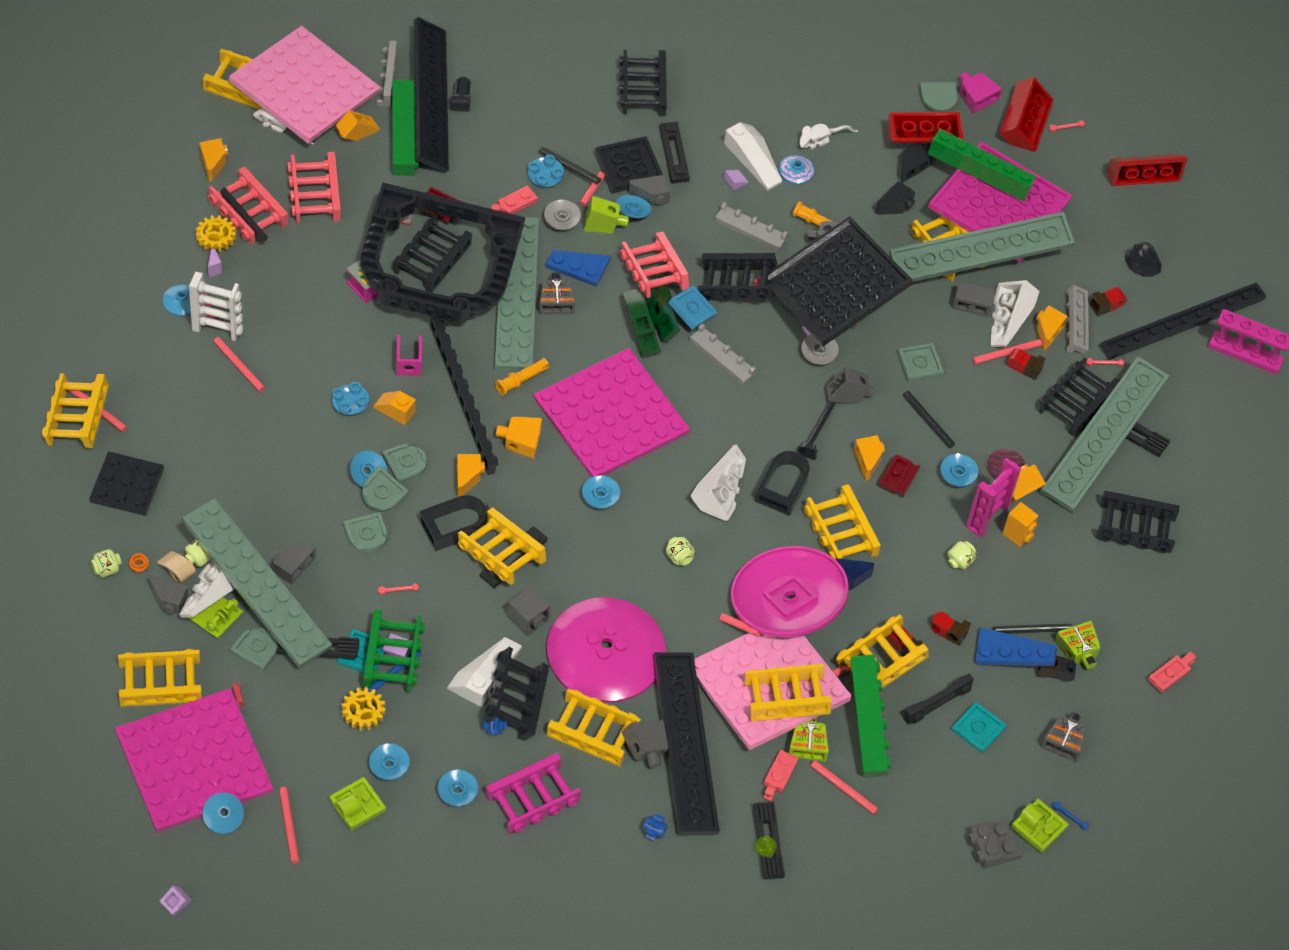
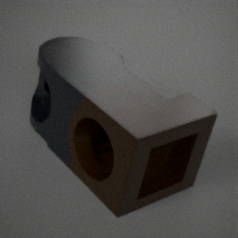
M1056 655L1055 666H1038L1036 677L1044 678L1049 676L1065 682L1073 681L1075 679L1076 662Z

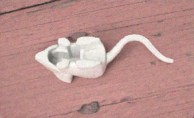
M264 108L259 109L253 114L255 118L264 122V127L270 125L277 132H283L287 128V126Z
M817 124L812 128L805 126L802 130L800 147H810L812 150L816 148V145L823 146L829 143V135L831 133H836L842 129H849L852 132H858V130H853L848 125L832 129L824 124Z

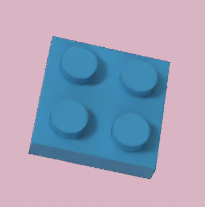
M694 285L671 298L668 302L692 330L718 313Z

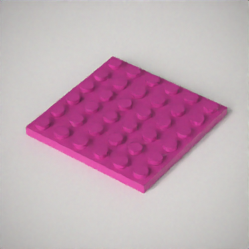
M981 141L977 146L978 148L1037 176L1025 201L958 169L930 201L928 208L968 232L1062 212L1071 201L1072 195ZM1024 257L1015 260L1021 262L1024 259Z
M630 348L533 395V399L590 477L606 475L690 433L688 425Z
M231 688L115 728L156 833L203 817L204 804L211 796L217 793L232 794L243 803L273 792V786Z

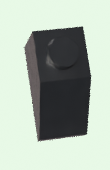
M919 143L913 146L910 145L904 150L900 178L902 183L930 167L932 156Z
M898 181L877 202L875 213L877 215L903 214L907 209H911L914 206L916 192Z

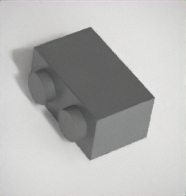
M959 281L953 309L989 317L995 289Z

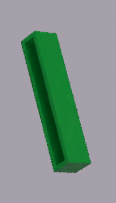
M392 80L393 176H415V169H418L419 161L415 158L414 80Z
M939 129L928 152L929 155L1022 201H1025L1037 177L942 129Z
M875 654L851 656L863 777L888 775V769H891L890 756L886 757L889 741L888 737H884L883 730H887L886 718H882L881 711H885L884 699H880L879 692L883 691L882 680L877 678V672H880L879 660L875 661Z

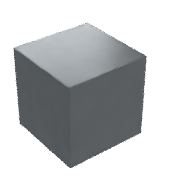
M530 586L509 601L508 618L526 636H529L549 621L551 605Z

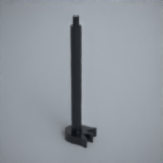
M836 402L828 403L807 442L800 444L798 452L802 453L804 457L816 459L818 450H815L817 446L813 445Z

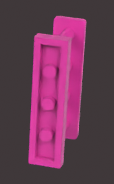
M1223 309L1217 322L1218 325L1222 326L1221 331L1215 330L1208 348L1277 375L1284 360V357L1279 356L1281 350L1287 351L1289 347V334ZM1229 329L1239 333L1238 339L1227 335ZM1246 336L1257 340L1255 346L1244 342ZM1263 344L1273 346V352L1262 349Z
M1008 458L1003 460L999 476L990 485L982 481L977 487L966 527L980 538L986 534L990 517L999 508L1007 511L1010 507L1021 468L1017 463Z
M558 753L486 786L485 796L489 802L498 800L510 819L507 824V832L509 834L513 832L518 833L532 823L537 824L543 818L549 815H556L561 809L567 806L572 807L579 802L581 798L580 789L571 791L558 771L561 766V758ZM548 774L552 775L564 795L553 800L541 777ZM534 783L546 804L535 808L523 786ZM512 791L516 792L528 813L517 817L505 795Z

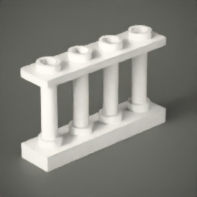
M195 272L189 285L192 331L200 332L202 326L209 325L231 331V340L236 341L238 335L241 336L243 331V325H241L243 314H241L242 303L240 302L242 292L239 290V284L235 283L232 291L206 284L203 281V273ZM204 292L229 298V301L207 296ZM205 303L230 309V312L208 307ZM208 315L230 320L231 323L208 318Z

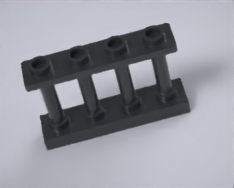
M624 49L623 56L619 58V66H623L619 73V80H623V83H620V94H623V97H620V108H623V114H627L628 106L655 107V109H658L659 116L666 117V50H659L658 57H655V59L627 58V49ZM627 65L654 66L658 68V71L629 72L627 71ZM628 79H653L658 81V84H655V86L628 85ZM628 92L655 93V95H658V98L655 100L628 99Z
M434 214L431 219L425 222L424 228L415 234L414 240L405 246L404 252L395 258L393 263L394 273L398 275L404 268L424 279L426 282L425 290L433 292L472 245V233L466 230L462 236H457L438 226V216ZM434 231L455 244L452 248H446L428 237ZM425 244L445 256L442 260H436L419 251V248ZM415 256L435 267V269L427 273L408 262Z
M702 253V263L704 270H707L705 286H698L697 290L706 300L773 299L771 286L767 285L769 270L777 266L775 253ZM715 270H726L723 286H713ZM733 270H744L742 286H731ZM751 270H762L760 285L749 286Z
M1085 357L1080 362L1077 361L1073 365L1072 371L1070 373L1066 372L1059 384L1056 383L1050 390V394L1048 396L1044 395L1039 402L1041 405L1039 412L1041 414L1049 408L1070 423L1069 434L1074 438L1092 420L1120 381L1117 378H1114L1111 382L1103 381L1085 368L1088 360ZM1082 374L1102 388V392L1095 394L1075 379ZM1070 385L1091 399V403L1084 405L1064 390ZM1060 397L1081 411L1078 417L1072 416L1053 402Z
M1104 490L1100 507L1107 509L1104 526L1099 525L1096 533L1097 539L1117 542L1122 545H1132L1141 549L1156 550L1161 553L1172 552L1175 540L1168 539L1170 522L1176 521L1179 505ZM1114 510L1125 512L1123 530L1112 527ZM1133 514L1144 516L1142 533L1131 531ZM1152 517L1163 520L1161 537L1150 535Z
M508 647L500 651L496 658L497 666L492 676L493 684L488 693L490 697L484 711L486 714L484 721L489 723L498 717L518 727V738L525 741L535 735L550 666L542 663L537 667L531 668L511 658L513 648ZM509 666L529 675V685L507 675ZM505 683L525 692L527 695L526 701L523 702L505 693ZM501 701L521 709L523 712L522 720L500 710Z

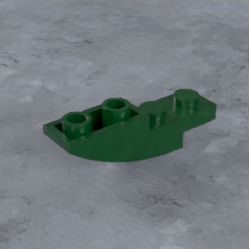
M660 273L655 279L663 278L665 276L663 273ZM668 284L650 288L651 297L647 298V307L653 324L658 325L662 339L670 341L680 329L671 305L668 303L672 295Z
M639 288L623 292L643 358L661 353L643 293L640 292Z

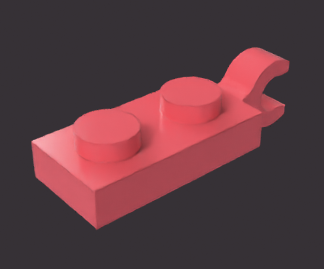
M527 185L498 200V203L492 205L491 209L515 214L537 203L538 197Z
M1192 651L1182 659L1177 655L1150 675L1148 680L1163 693L1190 672V666L1195 663L1194 659L1197 656Z
M780 750L764 781L767 789L763 799L771 802L776 791L783 792L798 763V757Z

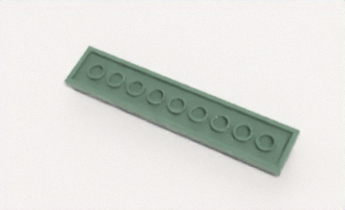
M1059 212L891 249L889 254L914 282L1073 247L1075 241L1065 213Z
M538 217L525 218L523 233L507 288L502 299L498 302L495 370L521 371L533 364Z
M1137 356L1042 487L1041 493L1073 512L1164 386L1169 375Z
M215 498L182 517L184 525L298 668H301L332 648L330 641Z

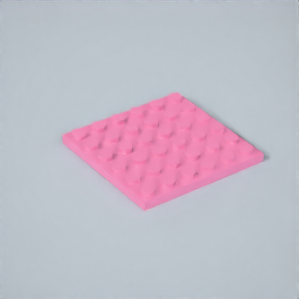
M303 26L229 76V82L308 144L338 123L349 110L354 111L375 96L380 89L379 85Z
M747 633L694 659L698 683L749 750L821 715L751 722L750 703H755L752 686H745V671L824 664V678L820 679L823 696L831 697V710L851 701V694L804 635L776 637L763 633L760 636ZM812 680L800 681L803 698L815 697ZM792 682L780 683L783 700L795 699ZM772 684L760 685L763 702L775 701Z

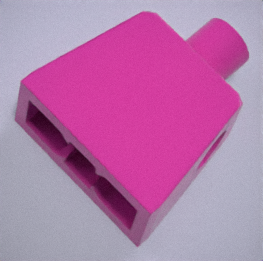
M964 72L960 76L962 81L960 95L972 113L999 100L1002 88L983 73L971 76L968 72Z

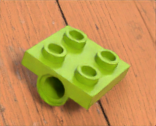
M365 777L329 796V801L351 831L386 811L385 805Z
M1037 799L1022 811L1020 817L1012 823L1011 828L1038 851L1043 853L1068 828L1069 824L1040 799Z

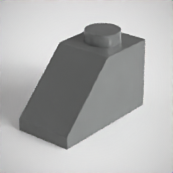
M665 175L629 181V195L641 197L651 206L669 203L670 190Z
M304 546L284 549L281 554H277L272 560L274 573L292 585L316 558L315 547Z
M150 574V589L160 609L168 614L179 615L188 599V586Z

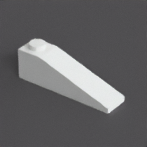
M740 122L726 130L724 144L767 191L782 183L764 138L753 126Z
M1027 280L998 284L993 299L995 312H993L992 318L995 320L991 330L992 347L1007 346L1033 310L1040 291Z
M737 444L733 445L707 473L691 494L693 501L700 511L724 521L729 520L736 508L735 495L739 493L738 482L739 478L743 476L746 458Z
M210 560L199 575L201 580L199 584L194 585L192 589L194 594L186 600L179 614L181 618L194 617L235 589L213 560Z
M504 637L457 672L447 689L482 707L489 697L488 693L493 684L492 676L497 666V655L500 651L511 647L513 648L511 658L515 659L522 646Z

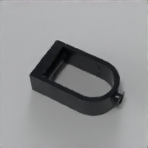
M785 451L775 456L756 492L755 502L788 516L791 515L807 484L810 471L809 462L802 453L798 451ZM782 465L796 466L803 473V477L792 499L766 488L775 470Z
M463 495L421 510L419 521L436 552L457 544L459 541L458 532L463 531L470 536L486 524L487 511L490 509L487 504H484L477 497ZM461 509L474 510L481 517L474 524L444 535L440 533L434 519Z

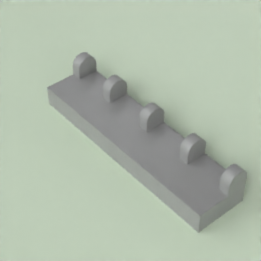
M389 41V47H384L382 50L383 54L388 55V59L381 60V66L387 68L386 73H381L379 76L380 80L385 81L384 87H380L378 90L379 94H383V100L378 99L376 105L379 107H391L397 41Z
M726 202L722 203L721 209L715 217V222L778 252L788 238L787 231L782 233L774 229L772 224L767 226L759 222L755 216L753 218L742 214L740 209L736 211L727 207Z
M1072 285L1066 290V295L1069 296V302L1066 303V309H1069V317L1066 320V323L1069 324V332L1066 334V338L1069 339V345L1066 347V351L1072 353L1076 350L1085 354L1089 351L1088 291Z
M703 323L698 327V331L690 336L689 341L741 385L744 386L756 376L757 368L747 364L743 356L739 357L731 350V346L724 345L718 340V336L715 333L712 335L707 331Z

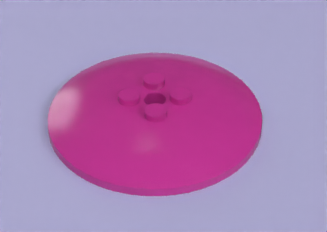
M786 546L768 550L749 560L734 578L731 588V599L737 616L750 628L770 636L796 637L817 631L832 622L840 614L847 602L849 587L844 569L830 555L814 548ZM788 596H795L793 599L786 598Z
M607 597L584 600L569 607L556 619L547 640L548 662L558 681L566 689L578 690L585 696L599 699L602 703L626 701L650 688L656 681L653 655L655 652H665L666 650L662 632L647 612L628 601ZM603 642H609L612 644V646L610 648H604L601 644Z

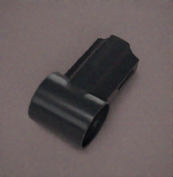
M460 76V78L456 79L455 92L452 95V110L470 111L471 80L467 77Z

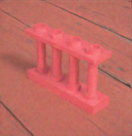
M327 152V160H324V162L295 163V155H291V162H288V173H292V176H289V186L293 187V191H290L291 202H295V205H292V216H296V223H300V214L327 212L333 214V221H341L335 152ZM325 169L329 173L326 176L297 178L296 175L298 170ZM323 183L330 185L327 191L298 192L297 186ZM299 199H331V203H328V205L299 207Z
M245 166L239 169L238 181L226 187L227 190L232 193L241 187H245L249 192L236 199L239 204L242 205L251 199H256L260 203L247 211L251 217L263 210L271 215L257 223L261 229L274 222L278 223L282 228L287 226L288 213ZM213 186L209 187L208 199L210 203L216 205L223 217L226 216L230 222H233V227L240 231L243 239L248 240L253 245L255 243V232L236 213L231 204L225 201L220 191L217 192Z
M663 231L656 233V241L653 244L630 249L626 242H622V249L620 250L621 259L625 260L628 271L632 272L634 281L638 282L640 292H643L646 298L651 297L650 288L673 282L678 283L682 290L689 288V274ZM655 250L660 252V254L637 260L634 257L635 255ZM659 261L666 262V265L642 270L640 267ZM668 271L673 274L651 281L647 279L648 276Z

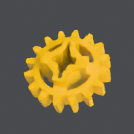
M211 215L210 220L204 218V223L199 222V227H196V240L199 241V246L204 245V250L211 248V250L218 249L221 252V248L228 249V244L233 246V240H236V227H233L232 221L228 222L227 217L221 219V215L217 218Z
M358 687L357 693L350 691L349 697L345 696V703H342V717H346L345 723L352 722V728L354 729L356 726H359L360 731H362L363 727L370 730V725L377 727L378 721L382 722V715L385 714V708H383L385 707V701H380L381 694L375 696V690L373 689L371 692H368L367 687H365L364 691H361ZM373 702H374V704L376 705L377 710H375V707L372 706V703H373ZM350 708H352V711L355 712L354 716L352 715Z

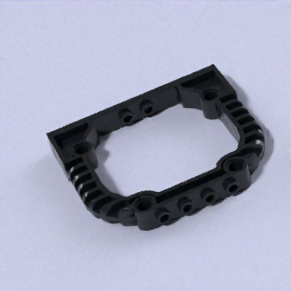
M382 182L360 255L362 275L370 284V287L378 293V299L384 305L447 321L464 323L470 316L479 315L482 311L493 308L505 294L526 217ZM415 208L486 225L485 232L491 238L489 252L495 257L490 277L484 288L475 294L458 292L450 297L404 286L398 277L385 273L379 262L388 233L398 230L400 219L413 214Z

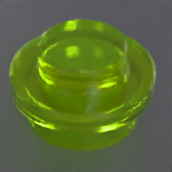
M763 836L757 840L756 850L762 856H770L776 850V842L771 837Z

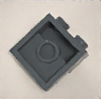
M1007 820L994 824L986 822L970 827L967 834L968 842L970 845H973L976 860L978 863H981L983 869L1021 858L1022 853Z

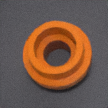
M141 553L134 554L129 560L130 569L134 572H144L149 567L148 558Z

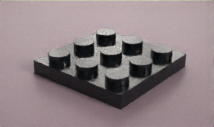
M647 136L595 147V153L612 193L628 190L630 180L663 175Z
M108 451L90 495V503L146 516L163 474L164 465Z

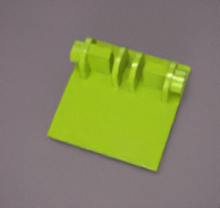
M222 597L194 617L187 618L218 639L243 613V610L237 607L239 604L237 600H227Z

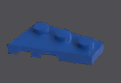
M553 250L546 262V268L597 287L611 260V256Z

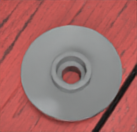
M556 200L546 207L544 217L551 227L558 230H569L579 223L581 212L578 206L571 201Z
M811 334L803 340L801 350L803 356L811 363L825 365L836 359L839 348L835 340L822 346Z

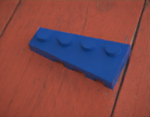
M980 627L976 655L977 665L1055 666L1056 645Z

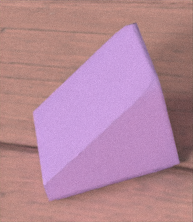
M727 170L724 172V180L733 191L749 184L739 170Z
M214 249L211 250L208 264L209 277L222 274V262Z
M390 633L387 637L408 640L406 638L397 636L392 633ZM384 645L382 650L391 656L404 657L408 648Z
M172 886L160 902L174 916L189 905L192 899L179 886Z

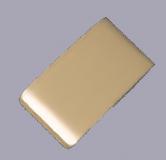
M173 551L157 562V565L167 568L172 579L179 584H182L196 572L195 567L188 559Z

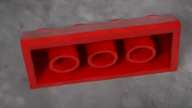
M1035 77L1017 82L1000 130V135L1009 145L1032 152L1037 150L1054 101Z
M889 112L887 132L888 140L892 143H930L939 129L964 140L960 112Z
M1181 154L1113 158L1109 161L1107 172L1112 187L1180 182L1188 159Z

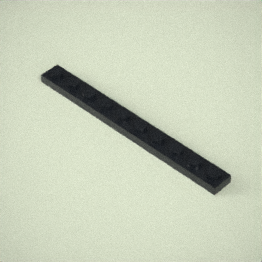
M1255 282L1105 340L1101 343V348L1111 360L1220 317L1223 309L1235 312L1263 301L1266 298V294L1258 283Z
M430 317L429 326L478 452L481 454V460L485 463L487 475L495 474L498 458L496 454L493 455L491 440L487 439L485 425L480 422V412L478 409H475L473 394H470L468 391V381L462 376V366L457 363V354L455 349L451 347L450 335L445 332L444 320Z

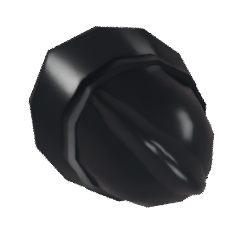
M1140 242L1125 253V261L1134 273L1143 277H1153L1161 273L1162 263L1150 243Z

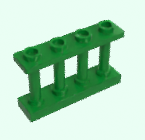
M374 609L363 688L371 689L373 681L386 680L408 683L407 692H412V686L417 684L418 674H414L415 668L419 669L420 657L417 656V651L422 650L423 640L419 638L420 634H424L425 623L421 622L422 615L417 616V623L389 621L382 618V610ZM389 628L415 631L414 641L386 638L380 635V630ZM382 645L412 648L413 650L412 657L409 658L383 655L377 652V649L382 647ZM382 662L410 666L409 675L378 672V669H374L375 664Z

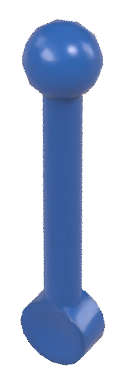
M1056 801L1053 803L1054 810H1060L1080 824L1082 829H1088L1089 824L1087 822H1082L1061 807L1060 802Z

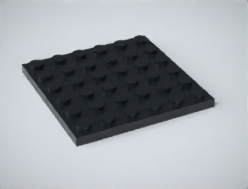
M850 216L770 270L767 285L771 286L772 293L822 346L834 340L914 284L912 278Z

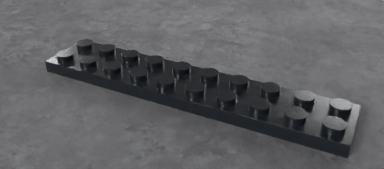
M417 17L414 19L415 156L417 161L445 173L449 170L446 30Z
M655 652L653 659L661 716L668 743L667 758L678 835H718L720 829L693 652Z

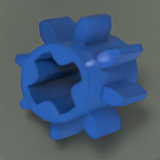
M483 717V727L487 729L488 734L499 735L502 734V729H507L506 721L497 717L487 723L484 721L485 717Z
M657 813L654 817L648 816L643 826V830L647 833L646 837L655 840L657 837L662 838L668 827V824L664 823L665 817Z

